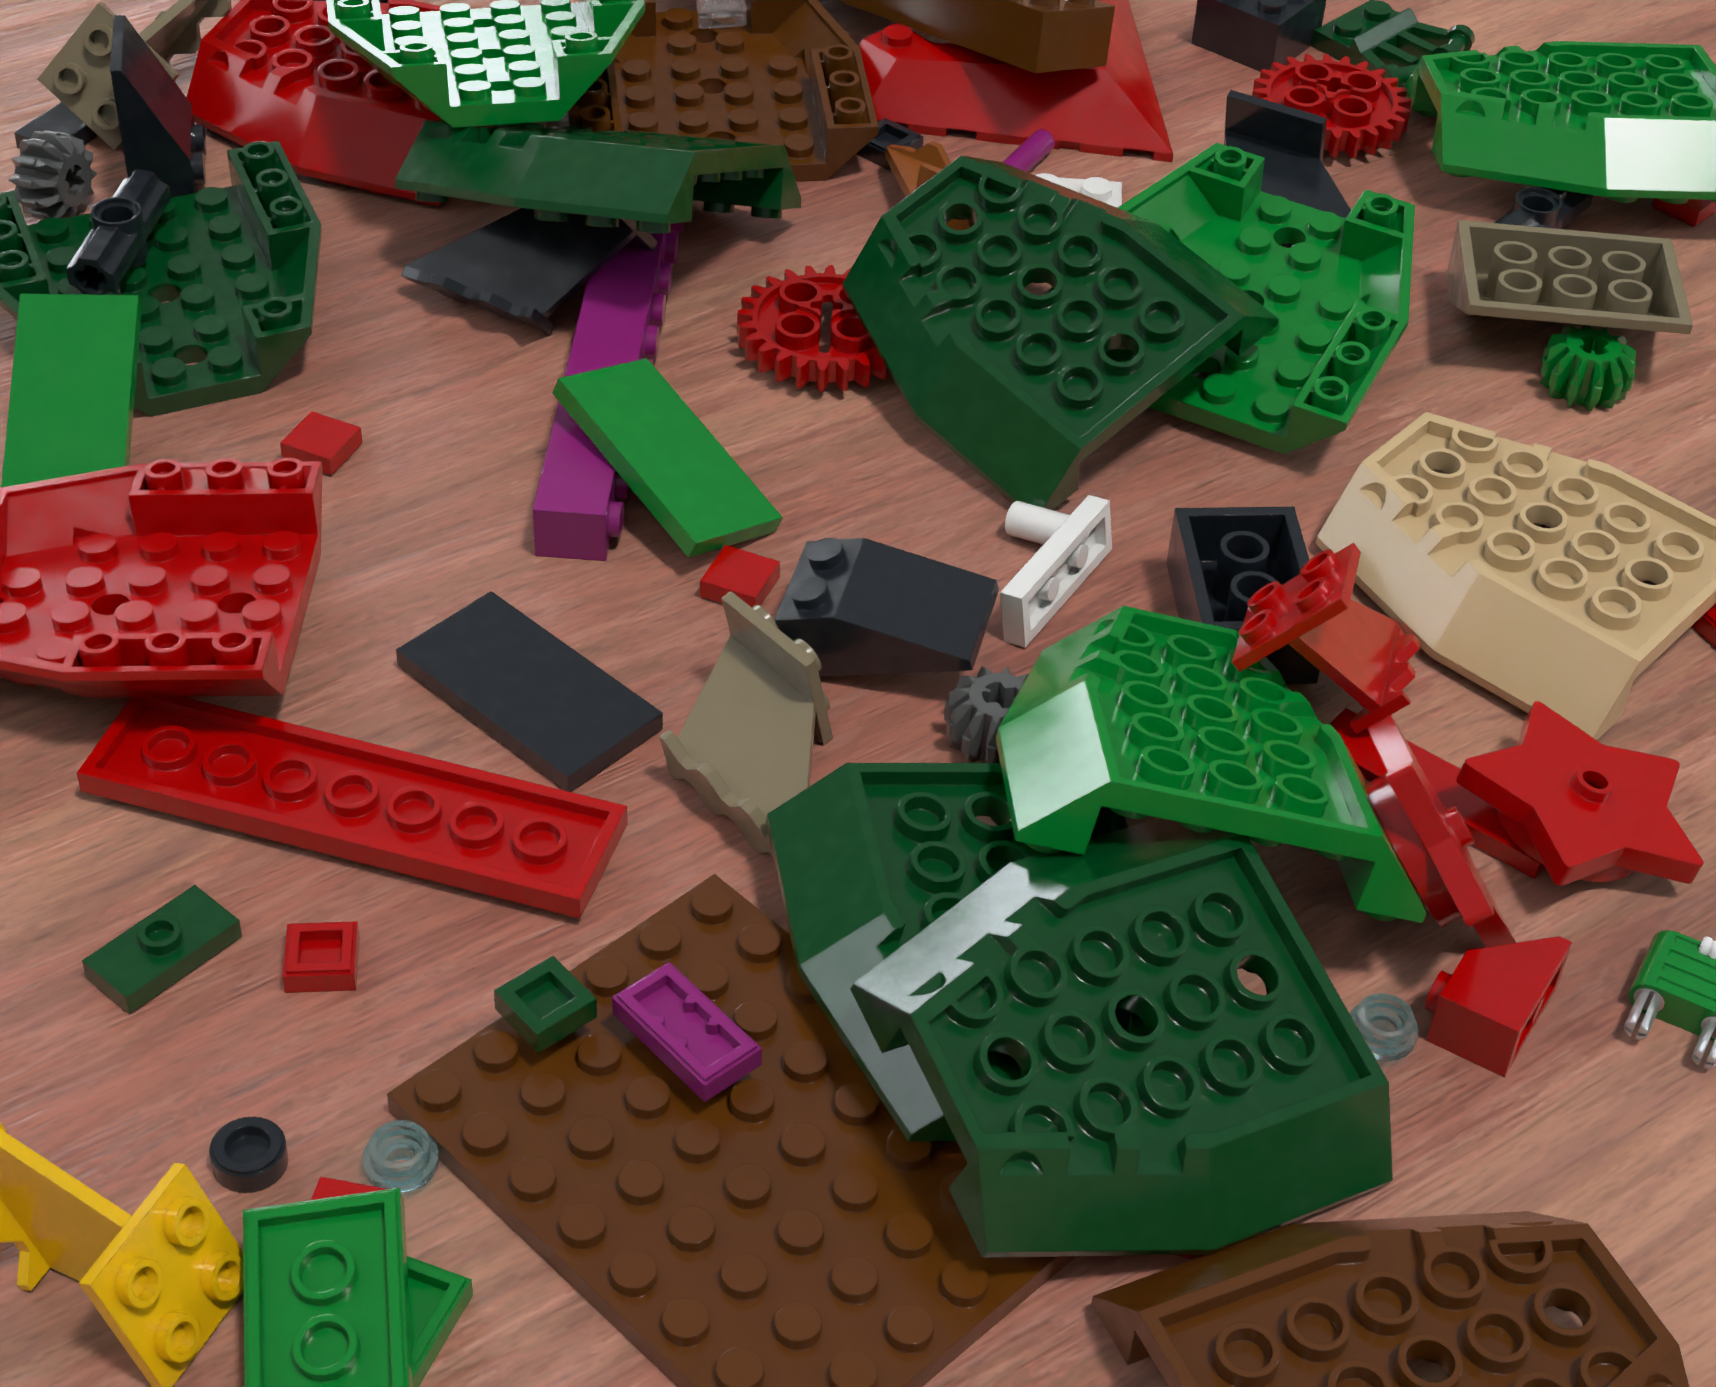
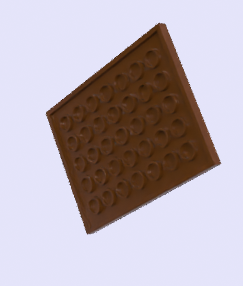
M713 874L569 971L597 999V1018L537 1053L503 1017H500L387 1093L389 1112L677 1387H923L1076 1257L981 1256L948 1189L968 1164L958 1142L907 1141L799 976L790 934L716 874ZM668 962L679 970L762 1048L761 1066L706 1102L695 1094L612 1012V997Z

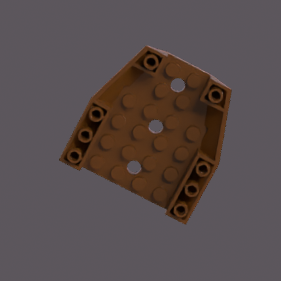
M644 0V14L612 63L568 111L569 126L592 127V132L595 133L597 131L624 132V130L783 145L786 148L796 182L826 181L877 136L879 130L860 47L818 0H747V10H737L732 7H718L712 11H689L684 8H672L666 12H656L655 0Z
M1529 1211L1293 1223L1092 1297L1093 1307L1127 1365L1151 1357L1168 1387H1689L1679 1344L1588 1223ZM1555 1306L1560 1310L1573 1312L1581 1320L1583 1326L1576 1329L1562 1328L1550 1321L1543 1309ZM1422 1358L1428 1362L1438 1363L1446 1371L1448 1379L1441 1382L1425 1381L1417 1377L1410 1370L1407 1362L1412 1359Z

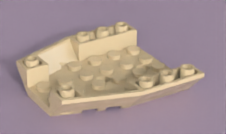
M1428 412L1422 414L1360 463L1316 539V545L1322 551L1331 549L1334 554L1353 542L1361 551L1355 583L1391 619L1397 621L1406 634H1414L1421 643L1420 647L1431 658L1529 713L1535 701H1540L1596 740L1622 717L1633 681L1716 603V519L1607 463L1588 459V462L1554 453L1551 447L1537 443L1529 446L1498 437L1495 431ZM1546 525L1550 528H1542L1540 526ZM1648 580L1655 583L1656 585H1649L1642 582Z

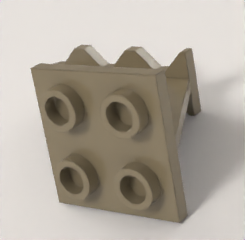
M178 0L168 10L161 11L155 20L139 33L174 81L180 74L169 64L171 58L175 54L196 53L201 43L199 24L205 17H224L232 9L231 0ZM99 2L37 80L115 151L122 146L110 73L113 19L116 14L103 2Z
M730 591L721 599L731 635L678 738L670 729L659 736L671 776L674 779H685L690 783L708 809L715 815H726L730 818L757 852L770 853L773 856L766 825L767 813L810 786L814 738L823 746L833 739L827 712L830 709V703L822 690L819 676L822 666L814 650L801 639L793 641L781 632L773 618L764 608L759 605L750 607Z

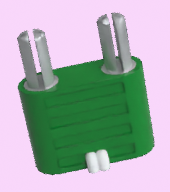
M1662 930L1652 938L1629 990L1628 998L1633 1007L1624 1025V1031L1631 1037L1642 1012L1645 1016L1635 1039L1641 1040L1647 1037L1655 1018L1696 1034L1700 1037L1692 1054V1060L1698 1066L1708 1042L1711 1040L1714 1043L1703 1068H1713L1716 1066V940L1713 941L1710 937H1704L1701 942L1679 932Z

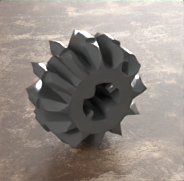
M49 130L43 132L34 131L29 140H21L19 145L20 156L11 158L15 165V173L9 178V181L16 185L14 193L18 203L22 204L23 213L43 220L46 218L63 219L73 217L77 212H85L87 207L86 197L94 194L91 188V181L97 175V172L90 168L93 161V152L85 149L83 140L75 138L71 134Z
M981 666L976 677L960 676L958 685L954 691L950 692L949 700L945 703L944 720L947 721L946 735L949 738V747L961 750L965 763L983 760L986 763H1000L995 737L1000 724L1029 674L1019 677L1011 675L1008 666L1002 673H992L987 668Z

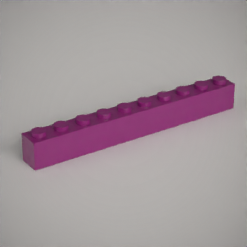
M684 222L670 224V233H650L658 241L654 251L628 243L587 281L565 377L645 358L653 365L652 359H657L659 352V326L663 327L665 323L666 295L671 293L672 264L677 263L678 234L683 233ZM558 402L533 506L535 556L607 561L611 537L621 538L623 531L624 503L619 502V499L629 500L631 488L560 402Z

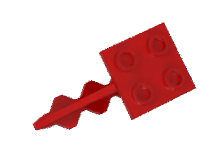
M1353 542L1335 554L1331 549L1315 555L1301 568L1300 575L1281 585L1278 581H1274L1259 589L1247 603L1248 609L1243 626L1239 630L1240 636L1232 663L1240 672L1289 644L1354 698L1361 707H1364L1349 723L1355 733L1358 734L1374 723L1410 705V699L1402 690L1415 678L1416 671L1407 661L1420 649L1421 643L1414 634H1405V631L1397 621L1351 599L1361 551Z

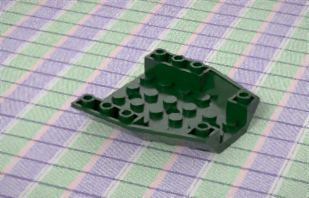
M425 120L395 178V188L416 191L415 200L448 202V197L511 207L535 209L534 219L542 221L566 222L568 221L569 213L585 215V225L595 227H619V219L636 221V231L648 233H670V224L691 221L693 201L704 202L703 211L734 213L735 205L751 207V216L782 218V210L801 208L802 200L786 148L783 145L624 130V132L597 131L595 133L592 132V127L549 126V128H545L546 124L542 123L452 128L443 120Z
M256 141L242 148L227 150L232 186L224 188L208 187L201 189L197 193L170 198L169 204L146 239L147 260L142 265L127 270L115 291L107 293V295H138L142 303L134 408L151 417L262 393L312 334L322 234L321 223L279 141ZM14 190L0 193V305L16 320L18 318L20 294H82L76 287L69 285L66 268L93 228L91 213L63 219L46 218L37 224L27 225Z
M962 155L881 216L842 283L847 298L915 419L1012 503L1020 501L1054 510L1078 490L1079 463L1223 345L1236 355L1241 356L1276 327L1279 322V318L1159 224L1003 162ZM952 219H969L974 222L972 227L965 230H955L946 224ZM1031 283H1048L1054 290L1045 295H1034L1028 292L1025 287ZM1111 349H1129L1135 353L1136 357L1127 362H1116L1110 359L1106 353Z
M845 763L767 813L766 825L797 971L907 1141H957L910 1046L906 1045L881 1053L850 988L862 976L1007 864L1043 852L1034 850L1023 842L1015 841L1000 763ZM1101 806L1090 839L1156 819V817L1146 816L1141 819H1132L1121 816L1108 807ZM976 817H990L997 826L985 824ZM1125 1009L1115 1010L1117 1021L1125 1031L1135 1036H1147L1146 1026L1136 1013ZM1000 1051L987 1052L989 1065L996 1074L1009 1080L1021 1079V1070L1014 1058Z
M1158 818L1091 838L1085 855L1061 850L1058 853H1040L1010 862L862 976L850 988L881 1053L906 1045L910 1046L968 1164L948 1189L982 1257L1212 1254L1384 1187L1393 1180L1389 1082L1248 836L1216 829L1210 833H1200L1185 828L1177 821ZM1237 969H1244L1247 972L1257 974L1264 982L1267 994L1258 995L1246 989L1239 980ZM1125 1009L1136 1013L1146 1026L1147 1036H1135L1125 1031L1117 1021L1115 1010ZM1000 1051L1014 1058L1020 1067L1021 1079L1009 1080L996 1074L989 1065L987 1052Z

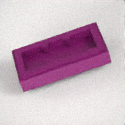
M670 962L612 997L613 1014L704 1102L762 1065V1048Z

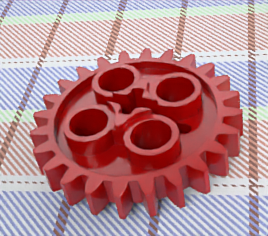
M1305 54L1303 62L1293 57H1287L1286 65L1273 62L1271 70L1262 69L1260 78H1255L1252 92L1254 97L1326 117L1324 150H1328L1332 158H1337L1339 151H1345L1352 158H1357V153L1360 149L1370 155H1375L1377 146L1387 150L1390 149L1391 142H1400L1402 133L1407 131L1412 102L1411 99L1406 98L1407 88L1397 87V78L1383 79L1384 69L1369 71L1367 70L1368 62L1366 61L1355 66L1350 64V59L1347 56L1343 57L1340 62L1333 61L1329 54H1324L1322 60H1315L1310 54Z
M809 265L805 267V275L800 276L786 269L784 270L783 281L767 276L766 288L753 285L751 287V297H742L741 310L737 311L739 348H745V359L747 361L758 360V371L760 373L775 369V381L781 382L791 376L796 378V388L801 389L808 381L816 382L818 390L822 392L827 388L828 383L836 382L842 391H847L848 381L855 380L860 385L868 387L871 374L883 380L888 378V369L843 290L842 283L850 269L843 275L836 274L833 265H828L824 273H816ZM830 302L833 304L830 350L823 353L819 351L823 303Z

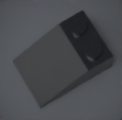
M114 15L110 73L127 176L130 178L135 169L154 171L156 177L169 186L170 198L197 193V184H206L204 155H207L204 124H194L192 104L126 16Z
M823 538L818 541L806 542L774 621L778 629L791 640L801 639L814 650L822 666L819 676L971 671L974 668L999 587L996 579L866 538Z

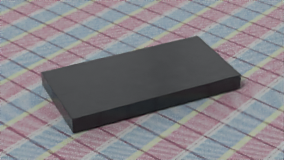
M492 591L396 649L397 665L565 791L571 792L663 729V712Z

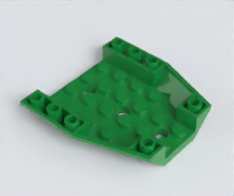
M326 0L329 30L387 80L400 87L413 99L419 101L452 128L561 121L564 115L612 63L645 12L644 0H578V3H570V0H541L540 5L520 6V2L514 0H500L492 2L490 8L470 9L468 4L449 3L440 6V11L419 12L417 7L399 6L391 8L389 14H381L379 0Z
M1553 41L1544 42L1533 51H1524L1517 45L1506 46L1496 55H1488L1485 52L1480 53L1477 50L1423 55L1405 84V88L1408 90L1406 98L1412 100V111H1417L1419 114L1428 117H1437L1432 153L1440 170L1449 175L1462 178L1474 176L1608 197L1622 203H1632L1637 201L1638 198H1659L1671 204H1684L1689 199L1710 200L1716 203V65L1701 45Z
M1215 143L1118 208L1159 224L1279 318V322L1276 327L1241 356L1236 355L1223 345L1149 407L1278 453L1287 454L1347 429L1406 330L1409 321L1415 205L1395 199L1387 194H1379L1365 189L1347 218H1343L1332 212L1321 211L1290 201L1281 196L1262 192L1261 185L1265 158L1245 152L1237 147ZM1279 244H1293V246L1286 248ZM1051 286L1046 294L1050 293L1054 288ZM1111 349L1106 353L1110 359L1116 362H1127L1136 357L1135 353L1129 349ZM1203 372L1211 375L1206 379H1201L1192 374Z
M1122 605V607L1042 650L1000 724L995 737L1015 841L1023 842L1032 849L1043 853H1058L1062 850L1085 855L1101 806L1108 807L1115 813L1127 818L1141 819L1146 816L1177 821L1185 828L1200 833H1210L1216 829L1248 836L1250 840L1264 846L1277 847L1284 843L1313 849L1323 857L1337 860L1356 910H1360L1366 915L1381 921H1394L1396 918L1423 923L1427 913L1418 892L1370 802L1365 789L1367 782L1341 735L1330 724H1322L1317 719L1310 703L1300 692H1292L1287 687L1280 671L1266 657L1240 672L1232 663V659L1240 636L1238 630Z

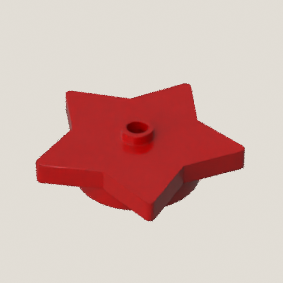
M1540 701L1533 703L1525 718L1517 746L1467 758L1456 777V782L1497 809L1500 823L1512 841L1527 855L1544 865L1552 881L1559 886L1576 880L1591 882L1616 881L1631 875L1634 871L1691 884L1704 864L1703 859L1667 807L1680 767V763L1677 760L1603 745Z
M1392 715L1367 727L1388 773L1365 784L1367 795L1401 863L1436 922L1441 928H1444L1463 918L1467 927H1474L1486 947L1516 943L1469 854L1467 847L1474 844L1475 840L1457 807L1454 806L1446 810Z

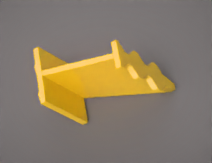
M0 1122V1243L14 1242L19 1249L17 1286L20 1290L32 1291L50 1268L80 1281L78 1283L150 1385L152 1387H173L244 1292L242 1248L186 1164L174 1163L135 1213L130 1215L7 1134L6 1129Z

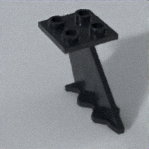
M1230 90L1226 102L1224 145L1237 147L1245 152L1265 158L1261 191L1274 196H1281L1290 201L1321 211L1332 212L1343 218H1347L1351 212L1350 207L1322 163L1327 118ZM1279 244L1286 248L1293 246V244Z
M520 208L405 265L401 276L460 303L477 305L499 317L524 322L551 335L555 325L547 318L620 250L630 243L654 251L658 241L648 232L636 231V221L619 219V227H595L585 225V215L569 213L568 221L566 222L542 221L534 219L535 209Z

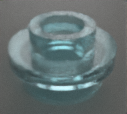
M1373 994L1364 998L1360 1004L1351 1010L1350 1015L1376 1060H1399L1406 1057L1414 1049L1418 1038V1025L1411 1007L1402 999L1390 994Z
M397 1120L382 1125L372 1134L363 1151L362 1162L365 1176L374 1187L385 1189L400 1188L402 1193H408L423 1187L433 1178L438 1169L439 1155L436 1142L420 1125L411 1121ZM398 1160H408L406 1162L394 1163Z

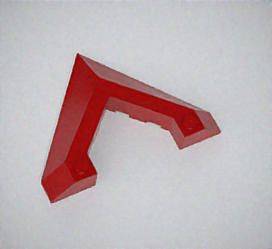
M1098 0L1115 6L1106 66L1033 73L957 44L930 42L913 32L911 28L899 23L889 25L884 30L862 39L859 44L877 122L887 118L895 123L908 124V129L919 134L946 137L947 129L977 132L976 140L1013 145H1021L1036 130L1044 129L1053 136L1055 141L1053 149L1057 150L1059 148L1075 149L1084 153L1123 157V153L1127 151L1146 152L1153 156L1154 161H1173L1172 147L1129 0Z

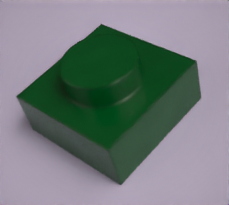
M554 956L547 958L494 990V1002L497 1012L537 1053L597 1018V999Z

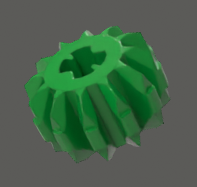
M1583 325L1581 329L1564 326L1561 333L1551 335L1549 343L1545 345L1541 359L1540 384L1549 388L1550 397L1567 400L1568 407L1578 404L1584 405L1588 411H1592L1596 405L1612 409L1615 402L1624 400L1627 392L1632 388L1635 378L1634 371L1637 364L1635 360L1637 351L1626 345V337L1609 334L1608 327L1597 330L1592 329L1589 325Z

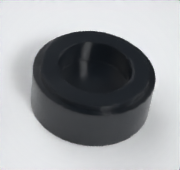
M243 1117L233 1120L221 1127L210 1143L209 1154L213 1174L223 1187L234 1192L254 1193L269 1188L283 1176L288 1166V1151L283 1131L277 1124L262 1117Z

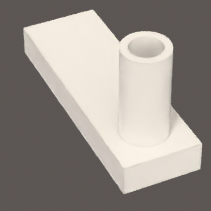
M1088 495L1071 515L1020 501H1015L1010 506L1005 519L1006 533L1010 536L1043 544V546L1000 592L1004 642L1026 648L1112 550L1110 500Z

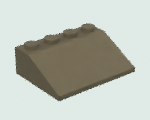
M1458 220L1446 276L1450 303L1466 314L1691 334L1693 323L1672 239Z

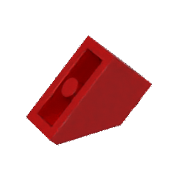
M1556 936L1467 950L1452 975L1443 970L1440 971L1428 993L1424 1008L1434 1014L1426 1041L1505 1078L1558 987L1572 942Z

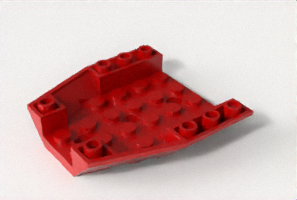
M240 0L201 39L187 94V99L192 104L194 122L204 124V127L242 146L256 141H279L294 172L300 175L318 178L326 183H340L366 189L374 194H388L410 199L422 205L432 204L440 206L442 202L415 200L416 191L395 188V178L425 120L442 119L429 111L419 101L406 94L400 87L387 80L329 30L326 1ZM388 0V3H380L381 14H389L391 8L399 6L417 7L419 12L440 11V6L413 0Z
M223 458L211 463H180L173 459H160L151 463H140L0 488V678L32 687L41 685L56 688L72 695L87 698L283 696L321 557V461L302 462L296 458H280L272 462H240L232 458Z

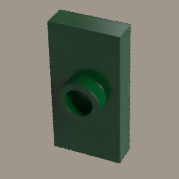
M193 885L83 959L82 964L85 977L131 1014L242 937L240 920L199 887Z

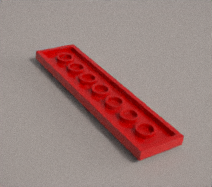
M131 697L77 771L80 791L576 918H581L628 825L626 805L186 697Z

